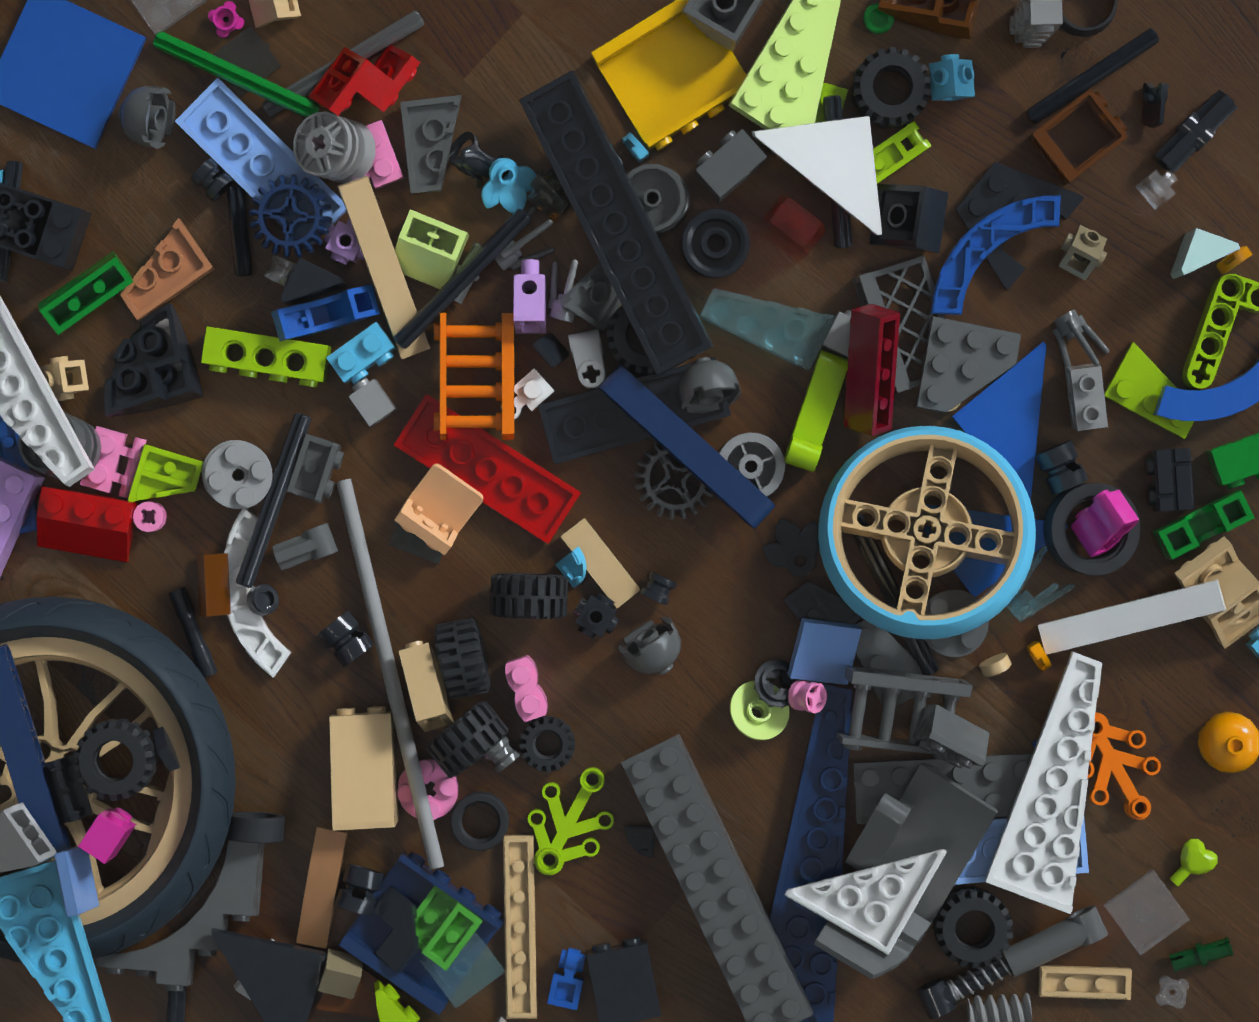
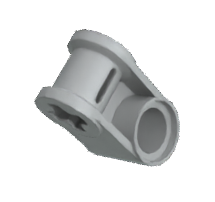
M599 329L568 335L579 381L587 389H599L598 387L607 378ZM591 367L596 372H600V375L596 377L595 383H591L588 378L584 379V375L589 374V368Z

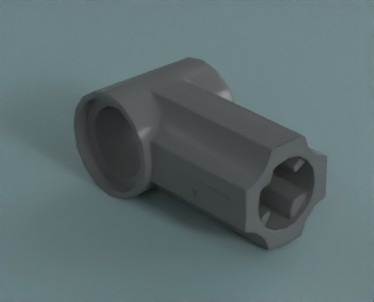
M328 523L302 532L303 535L272 546L280 569H289L311 559L315 561L338 552Z

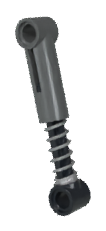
M1090 905L1072 913L1068 919L1009 946L1007 951H1002L1003 957L998 961L995 958L991 965L986 967L985 965L979 966L974 971L967 970V974L963 976L957 975L955 980L949 979L946 982L944 978L932 980L919 987L916 992L929 1019L939 1018L957 1007L956 1002L960 1001L961 998L964 999L966 994H974V990L978 988L983 990L985 985L989 983L993 985L995 980H1003L1005 975H1013L1015 978L1080 946L1093 944L1106 937L1108 931L1096 906Z

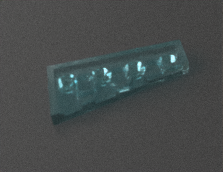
M713 288L699 318L809 372L836 315L816 313L805 308L780 305L778 302L753 299L751 296Z

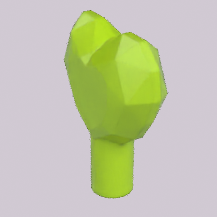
M1199 839L1188 840L1181 851V867L1170 877V880L1179 887L1190 874L1200 875L1213 870L1218 863L1217 855L1213 851L1206 850L1204 843Z

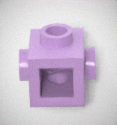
M350 219L347 220L346 224L338 221L336 226L331 225L328 230L330 232L325 236L324 241L328 243L326 249L332 252L330 258L346 266L348 261L357 264L359 258L364 259ZM348 235L351 237V244L344 247L340 241L343 236Z

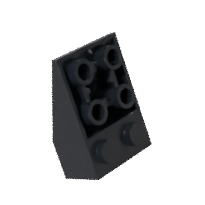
M0 183V248L73 271L92 213Z

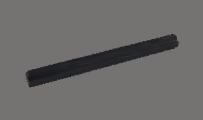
M518 209L394 336L396 343L404 349L408 348L440 313L530 223V216L523 209Z
M295 413L273 473L271 487L265 496L236 578L238 585L252 588L305 434L311 423V418L305 414Z
M860 515L857 519L858 523L868 527L863 515ZM852 534L887 605L897 609L901 590L876 540ZM904 637L922 674L930 676L939 670V666L925 639Z

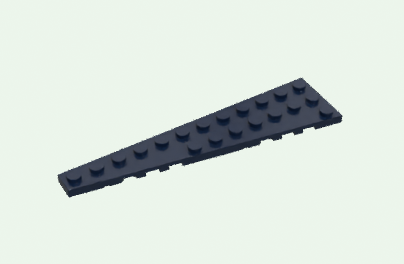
M822 683V685L826 689L827 700L824 708L814 715L769 916L813 1008L812 1016L799 1022H834L837 958L814 945L828 920L785 896L788 889L842 875L849 749L844 748V744L835 736L836 731L849 733L852 690Z

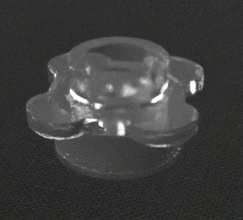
M1167 975L1162 976L1159 979L1160 992L1156 995L1157 1003L1161 1006L1168 1004L1175 1006L1177 1009L1183 1008L1186 1005V990L1189 989V983L1183 978L1174 980ZM1174 989L1175 994L1171 995L1170 990Z

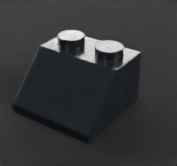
M878 184L882 235H875L871 232L869 244L915 252L939 253L949 192L927 186Z

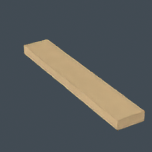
M364 176L338 186L394 339V336L415 316L417 310L369 178ZM425 332L406 349L402 348L394 340L401 359L430 349Z
M505 835L503 838L506 1019H537L534 835Z

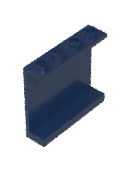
M403 851L381 883L380 890L374 893V897L377 899L375 906L390 886H392L415 904L417 910L432 888L437 886L473 911L483 921L447 971L425 956L419 948L401 973L395 972L375 954L393 930L375 912L372 913V916L360 914L341 940L339 946L440 1015L454 991L493 935L500 929L504 920L500 918L501 912L490 904L483 906L475 901L476 895L463 886L458 889L449 883L451 878L439 869L435 871L429 870L424 865L426 860L413 851L410 854Z

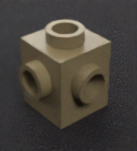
M1080 225L1074 235L1068 233L1060 248L1064 251L1059 267L1086 281L1094 267L1100 268L1107 255V252L1103 251L1107 238L1094 230Z

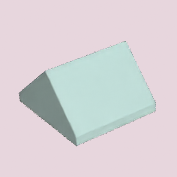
M1193 229L1184 235L1171 271V276L1175 279L1239 250L1240 246L1234 241L1201 229Z

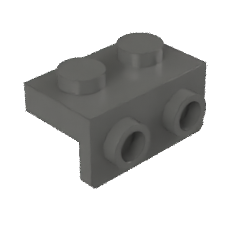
M306 433L287 492L318 503H323L324 498L330 499L335 482L331 481L334 469H340L344 458V452L340 451L342 445Z

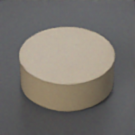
M1001 653L980 663L979 667L983 676L991 677L1006 671L1012 663L1007 653Z

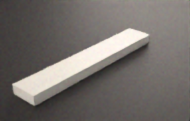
M1217 579L1038 625L1044 651L1047 655L1225 611L1226 607Z

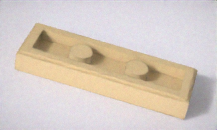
M585 518L561 536L571 551L579 546L586 560L587 571L607 597L615 602L614 606L616 608H619L641 590Z
M1040 965L1038 996L1131 1000L1132 969Z

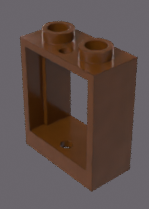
M1091 88L1028 137L1065 185L1069 184L1128 138L1125 133L1127 127L1118 116L1112 117L1106 109L1108 103L1098 91L1094 93ZM1085 103L1111 136L1112 140L1078 167L1074 168L1047 132Z

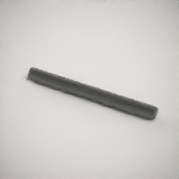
M413 11L350 50L368 60L386 49L388 45H393L424 25V21L417 11ZM335 59L285 89L303 97L308 96ZM268 100L262 103L265 112L270 117L286 109Z

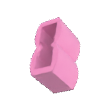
M525 655L508 661L505 666V675L509 686L515 692V706L519 716L525 722L545 716L548 709L547 697L541 686L537 684L538 670L533 659L529 655Z

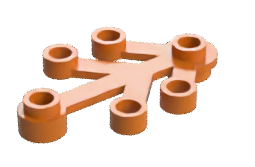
M1095 712L1094 720L1099 724L1100 729L1097 733H1093L1091 760L1096 745L1102 757L1094 787L1088 795L1089 800L1092 804L1100 806L1108 802L1109 793L1106 789L1112 772L1127 799L1124 804L1126 815L1131 819L1143 820L1150 814L1151 804L1146 797L1139 796L1123 765L1140 769L1146 775H1156L1161 769V763L1155 757L1143 758L1113 749L1108 738L1124 741L1129 747L1139 749L1145 745L1146 736L1140 730L1127 731L1110 726L1108 719L1103 714ZM1134 734L1140 736V742L1137 745H1134L1131 741ZM1150 760L1155 764V768L1151 772L1146 768V764ZM1089 761L1088 778L1094 774V765L1091 761ZM1098 790L1103 793V799L1100 802H1097L1094 798ZM1138 802H1141L1144 805V810L1138 814L1135 806Z

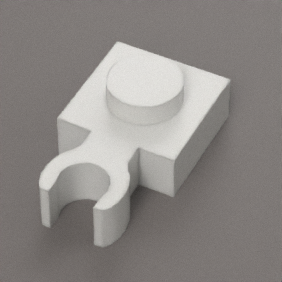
M535 368L514 386V392L517 394L514 398V406L516 407L514 420L519 417L525 405L533 411L555 392Z

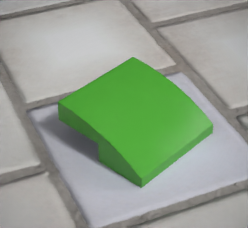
M434 886L416 910V936H418L419 948L425 956L447 971L483 921L473 911L437 886Z

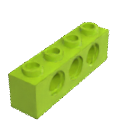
M207 326L201 363L208 364L209 371L227 373V368L239 369L240 376L257 378L258 372L270 374L269 380L287 383L288 377L300 379L299 385L317 388L318 382L326 383L329 365L326 357L330 355L331 346L290 339L280 342L277 337ZM238 344L243 349V357L239 361L233 362L230 360L228 352L233 345ZM269 349L272 351L274 359L269 366L263 367L259 363L258 357L261 351ZM295 354H300L304 359V365L299 371H292L289 367V359Z

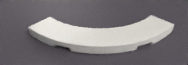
M245 508L241 510L232 526L224 553H228L231 614L227 616L234 633H236L249 656L274 678L292 652L273 635L262 616L254 614L249 609L247 595L252 588L236 583L237 575L258 519L256 515Z

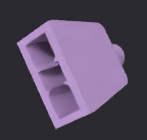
M522 260L521 274L514 275V326L516 334H546L545 275L539 274L538 260ZM527 291H535L533 294H526Z

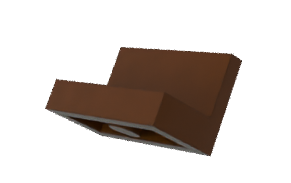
M228 553L197 554L199 615L208 617L231 614Z

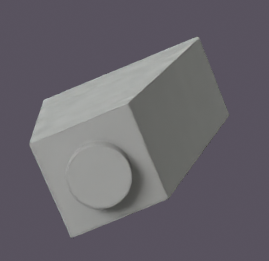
M23 802L0 812V872L36 866L54 858V855L57 853Z

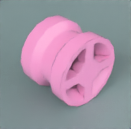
M143 502L134 510L133 520L137 528L142 531H158L166 524L167 512L164 506L158 502Z
M797 680L791 685L788 693L789 704L794 710L818 713L824 708L827 700L826 689L821 683Z

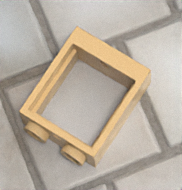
M423 641L406 644V649L399 650V655L416 722L424 732L452 725L454 721L437 654L429 643L424 644Z

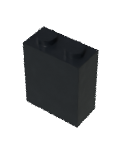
M635 936L623 939L620 945L610 946V942L592 945V950L587 951V960L599 1022H634L660 1017L661 1010L647 939L640 941V937Z

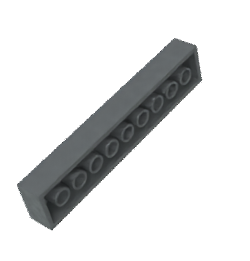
M680 734L622 761L621 764L746 1022H799L812 1016L813 1008Z

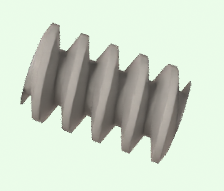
M1024 993L1020 1002L1016 994H1011L1009 1002H1007L1005 995L1000 994L995 1003L993 996L987 995L984 1004L979 995L974 996L972 1004L969 998H967L968 1022H1032L1030 996L1028 993Z

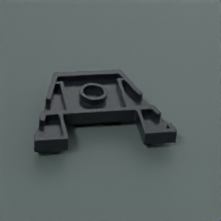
M994 162L955 211L969 231L984 217L1002 207L1040 196L1061 195L1060 216L1066 220L1084 197ZM1008 240L1001 243L986 257L987 263L993 269L1006 291L1010 289L1026 269L1002 249Z

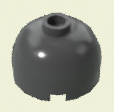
M143 86L132 90L119 107L118 117L124 133L132 142L155 149L161 148L166 144V142L161 141L165 135H171L175 122V102L169 100L167 95L172 94L170 90L158 86Z
M708 357L695 360L693 365L687 368L681 375L678 385L682 409L686 407L689 413H707L719 410V403L728 401V405H731L742 394L734 371L727 364L711 360Z
M660 617L663 623L654 625L652 620L635 628L624 638L626 645L624 647L619 645L618 649L631 669L642 674L650 675L657 673L662 675L673 668V663L678 658L681 650V638L671 618Z

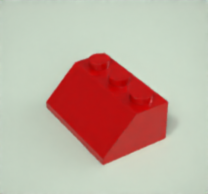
M42 486L36 516L37 546L128 562L135 527L133 514L139 502Z

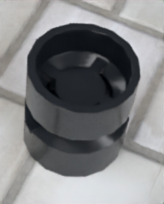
M1072 440L1035 455L1041 471L1048 473L1045 480L1052 495L1089 480L1083 465L1076 463L1078 453Z
M349 610L317 634L327 648L335 649L333 656L343 668L375 644L365 631L357 629L359 623Z
M346 863L341 878L344 882V887L338 888L334 905L352 912L372 916L377 900L373 894L380 890L384 874L369 868ZM353 887L364 890L363 896L352 894Z

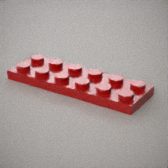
M426 394L394 443V446L428 468H431L433 464H440L483 495V503L549 544L581 492L481 428H447L446 440H440V431H434V412L440 413V402ZM447 407V416H461Z

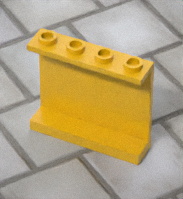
M675 0L591 52L592 59L648 150L654 147L657 151L663 149L673 142L671 137L676 133L682 131L683 135L699 126L697 121L702 117L708 115L711 119L724 111L725 107L723 104L732 100L746 77V73L733 52L706 37L682 13L689 0Z

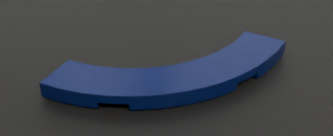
M1061 195L1040 196L1011 203L994 211L975 224L958 241L942 266L936 281L930 314L962 315L967 288L981 262L1001 243L1017 234L1035 228L1058 227Z
M1259 358L1243 375L1219 387L1206 390H1183L1163 386L1153 415L1179 421H1207L1227 417L1249 408L1259 402Z

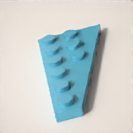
M55 860L0 877V929L29 973L38 981L48 1000L52 1001L63 1017L62 1020L64 1022H112L80 914L67 917L65 913Z

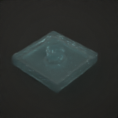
M477 932L473 934L447 971L425 955L419 959L455 1008L462 1005L505 973V969Z

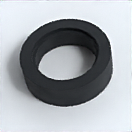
M1081 483L1061 492L1051 502L1044 519V539L1052 557L1067 570L1085 575H1104L1121 568L1134 554L1140 538V519L1109 552L1096 559H1086L1079 556L1072 550L1066 539L1065 524L1071 510L1078 503L1087 499H1093L1104 490L1109 492L1119 490L1111 485ZM1121 491V493L1123 494V496L1125 497V499L1127 500V502L1129 503V505L1131 506V508L1133 509V511L1135 512V514H1136L1137 517L1139 518L1138 513H1137V510H1136L1134 504H1133L1132 501Z

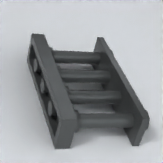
M846 665L845 678L853 684V688H856L849 733L836 731L835 738L844 744V748L859 751L862 750V746L931 754L919 748L920 742L912 738L925 711L927 697H930L931 693L942 694V698H944L943 708L955 714L956 702L960 700V696L971 697L972 685L965 679ZM872 686L883 687L885 692L879 736L861 734L868 690H871ZM901 689L911 690L912 694L915 695L908 739L891 738L897 695L901 694ZM937 752L932 754V757L935 759L945 760L946 758L945 755Z

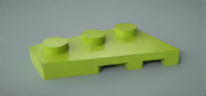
M1131 342L1104 392L1105 398L1181 439L1186 438L1194 421L1172 420L1153 415L1162 387H1176L1134 342Z

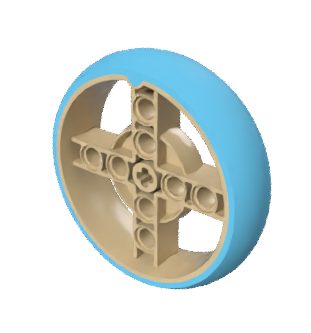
M915 426L895 430L877 437L857 450L843 464L825 494L820 511L818 539L827 575L835 590L854 612L867 622L892 634L915 639H940L960 635L983 625L999 614L1011 602L1021 588L1030 569L1035 549L1036 528L1034 512L1024 484L1016 471L1001 454L987 443L962 431L938 426ZM929 451L922 487L904 492L888 507L849 500L850 495L861 479L879 464L906 453ZM956 457L977 467L998 488L1010 514L1012 532L972 524L971 517L965 506L954 495L949 493ZM934 467H942L946 470L947 476L943 479H936L931 475L930 470ZM929 496H935L941 501V506L936 509H930L925 505L924 500ZM862 514H870L875 521L871 526L864 527L858 523L857 519ZM892 520H900L904 523L905 529L899 533H894L887 525ZM925 526L932 527L931 532H935V534L932 533L929 535V538L922 537L923 532H918V530H924ZM842 532L881 540L888 558L895 566L904 571L897 609L875 598L854 576L845 556ZM953 532H960L965 536L966 541L961 545H955L949 540V535ZM984 538H991L995 541L996 548L992 551H985L981 548L979 542ZM918 555H923L929 560V565L924 569L916 568L912 563V559ZM966 557L1005 565L998 580L977 601L956 611L925 615L932 577L949 573L958 567ZM917 585L922 588L923 595L918 599L910 598L906 593V589L909 586Z

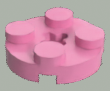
M422 759L419 763L424 783L428 784L431 781L435 784L433 790L436 794L434 796L428 795L433 820L446 815L455 805L458 798V782L456 777L449 778L434 759ZM404 770L398 781L397 796L405 811L417 818L406 770Z

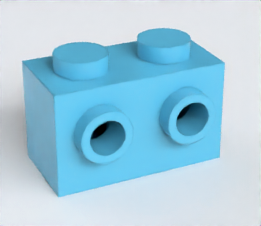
M375 322L326 358L344 383L348 384L352 381L353 384H356L369 375L366 370L377 363L380 367L394 356L391 352L397 348L381 325Z

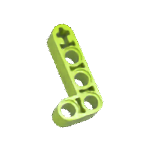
M1227 274L1214 281L1182 371L1183 383L1188 388L1197 390L1212 384L1238 309L1251 313L1259 312V307L1251 302L1252 292L1254 290L1259 291V282L1236 274ZM1225 280L1231 281L1235 286V292L1231 297L1226 296L1222 292V284ZM1215 309L1221 310L1225 315V321L1221 326L1214 324L1211 317ZM1205 338L1211 339L1215 344V350L1211 355H1207L1202 350L1201 345ZM1196 358L1210 361V364H1202V361H1196ZM1201 367L1200 374L1204 375V380L1195 382L1196 377L1192 375V371L1199 370Z
M824 350L820 351L784 456L785 464L809 472L815 471L822 451V443L848 369V358Z

